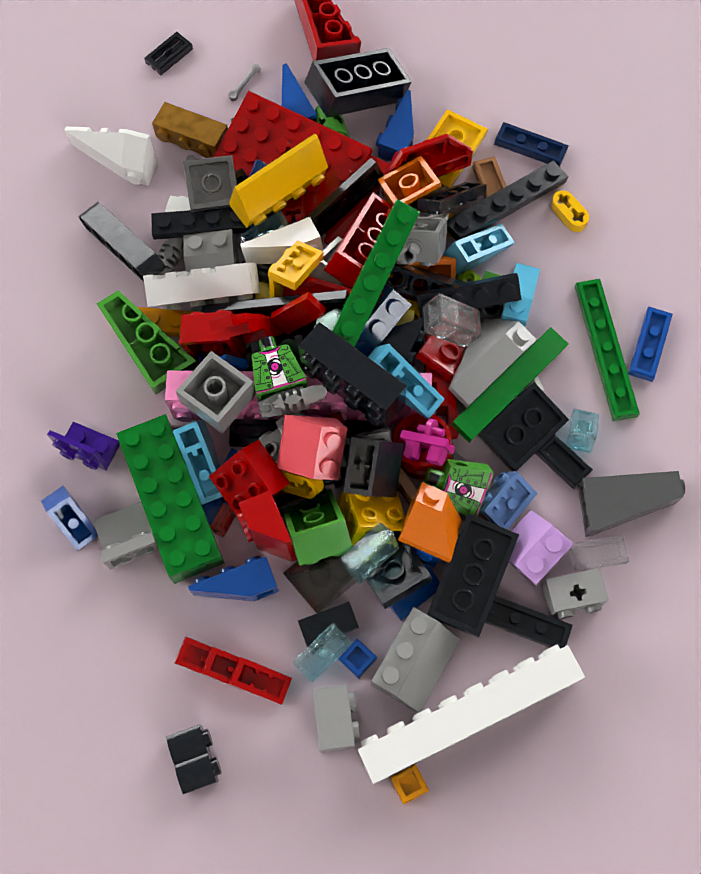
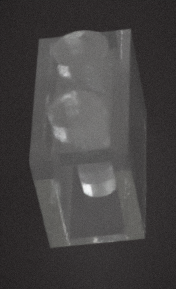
M440 293L423 306L424 332L464 348L482 336L478 309Z

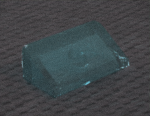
M379 523L341 557V560L356 582L361 584L399 549L394 533L382 523Z
M332 623L293 661V664L313 682L353 643Z

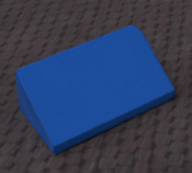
M424 563V566L431 574L433 581L389 606L400 621L410 614L413 607L417 609L437 591L440 581L427 563Z

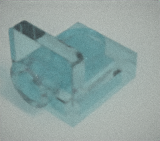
M573 409L566 442L570 449L587 453L592 452L598 435L599 414Z

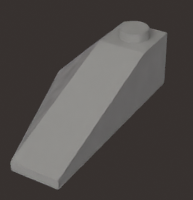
M496 318L486 319L473 331L469 345L463 353L462 361L457 367L448 388L466 407L477 399L537 340L519 321Z

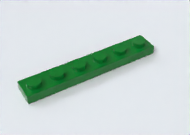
M398 199L395 201L331 330L353 347H355L420 214L419 211Z

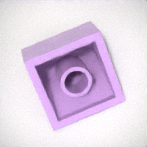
M531 510L512 530V532L519 534L509 563L536 587L570 550L574 543L552 524Z

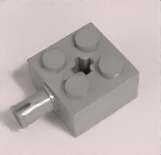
M417 218L396 264L420 262V265L432 266L438 263L446 250L447 220Z

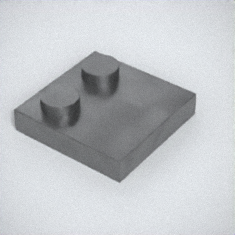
M232 155L183 161L191 212L230 207L229 202L234 187L237 186Z

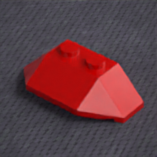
M446 133L395 152L384 175L421 155L438 178L471 166L473 151L469 146Z

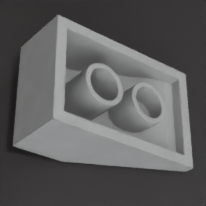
M232 229L183 235L184 261L187 272L193 269H214L216 266L239 264L238 243ZM237 296L229 297V302L238 301ZM214 299L205 300V304H214ZM202 306L191 307V311L201 312Z

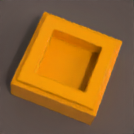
M416 764L390 777L403 805L429 791Z

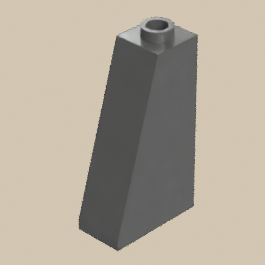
M679 471L583 478L578 485L585 536L596 535L676 504L685 494V483L683 479H680Z

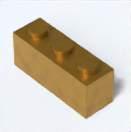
M167 102L163 103L152 122L155 135L159 140L173 143L184 150L197 152L205 158H213L228 130L227 124Z

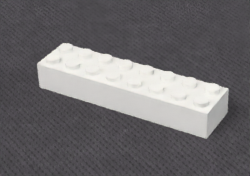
M557 644L538 655L539 660L534 661L533 657L520 662L513 668L515 672L511 674L504 670L491 677L492 679L488 680L489 685L485 687L480 682L466 689L463 693L465 697L457 700L456 695L440 702L438 710L431 713L429 708L414 715L412 718L414 722L405 726L404 722L401 721L387 729L388 735L379 739L377 734L361 741L362 748L358 749V754L372 784L374 785L584 679L585 675L569 646L567 645L560 649Z

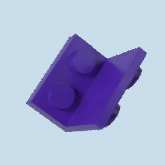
M72 422L65 436L51 430L47 434L53 442L52 446L60 450V455L72 461L75 458L83 461L82 464L93 470H97L99 467L107 471L120 447L119 440L76 422Z

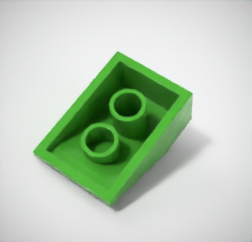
M331 489L327 490L330 497L329 503L323 505L318 503L316 507L306 510L301 509L300 512L284 515L300 566L315 564L320 559L329 556H341L346 551L353 549L346 521Z

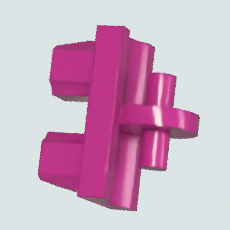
M429 419L426 425L419 424L417 432L420 433L402 430L400 438L405 442L403 456L407 459L419 460L422 448L429 450L426 461L442 466L447 454L453 455L455 446L449 445L448 439L440 438L444 437L445 429L438 428V421L435 419Z

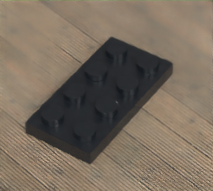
M468 513L457 539L452 559L446 566L427 615L439 622L479 638L519 534Z

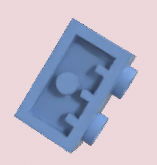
M517 471L501 472L493 480L494 484L487 491L478 513L483 514L491 523L505 529H509L538 494Z

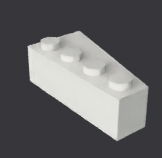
M251 262L216 266L214 269L201 268L190 270V272L165 273V275L143 276L148 307L167 305V310L181 309L182 303L189 302L191 307L206 305L205 300L214 299V304L229 302V297L235 296L238 297V301L253 299L252 294L260 293L257 263Z

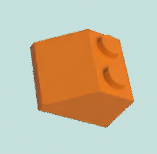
M421 155L377 179L386 201L392 206L397 199L411 206L418 202L419 198L431 195L442 186Z

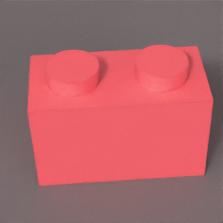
M285 415L277 462L278 469L311 479L338 480L347 427L336 418Z

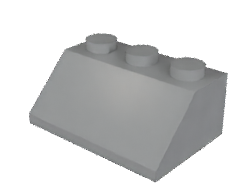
M413 607L374 675L371 685L415 712H421L460 639L439 621Z

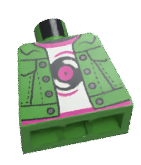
M272 336L260 339L261 351L252 354L255 391L258 402L288 389L299 386L306 388V377L289 345L285 344L277 347Z
M447 459L442 471L428 468L424 483L436 486L437 489L448 493L458 512L466 516L469 513L477 517L494 472L487 464Z

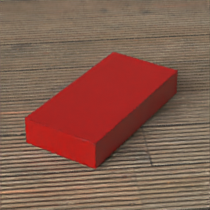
M307 292L272 312L270 319L283 331L290 334L325 315L326 307L311 293Z

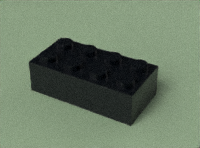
M384 48L312 61L304 83L325 116L329 118L395 104L400 97H404L412 81L391 50Z
M320 322L298 346L303 373L311 379L316 378L322 382V385L326 387L325 389L333 395L337 393L344 399V403L352 410L356 411L358 409L364 413L365 418L372 425H380L386 429L405 406L406 384Z

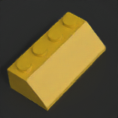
M313 134L234 187L229 205L246 228L252 224L255 226L260 225L267 219V214L272 211L275 213L279 212L287 205L286 201L292 197L294 200L298 199L306 192L305 188L311 184L315 187L325 179L324 174L328 169V165L318 136Z

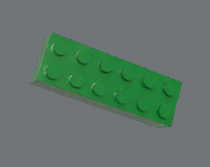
M161 415L116 433L166 571L173 583L176 584L224 564L221 551L167 415Z

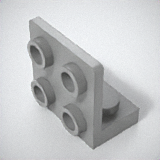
M141 502L93 521L103 549L100 552L102 562L110 570L159 551Z

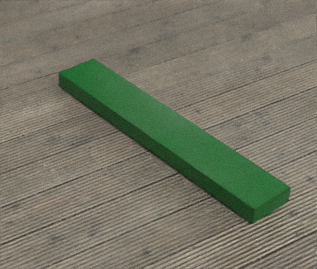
M594 279L576 282V294L612 420L636 418L640 415L601 280Z
M550 327L451 423V426L470 443L569 343Z

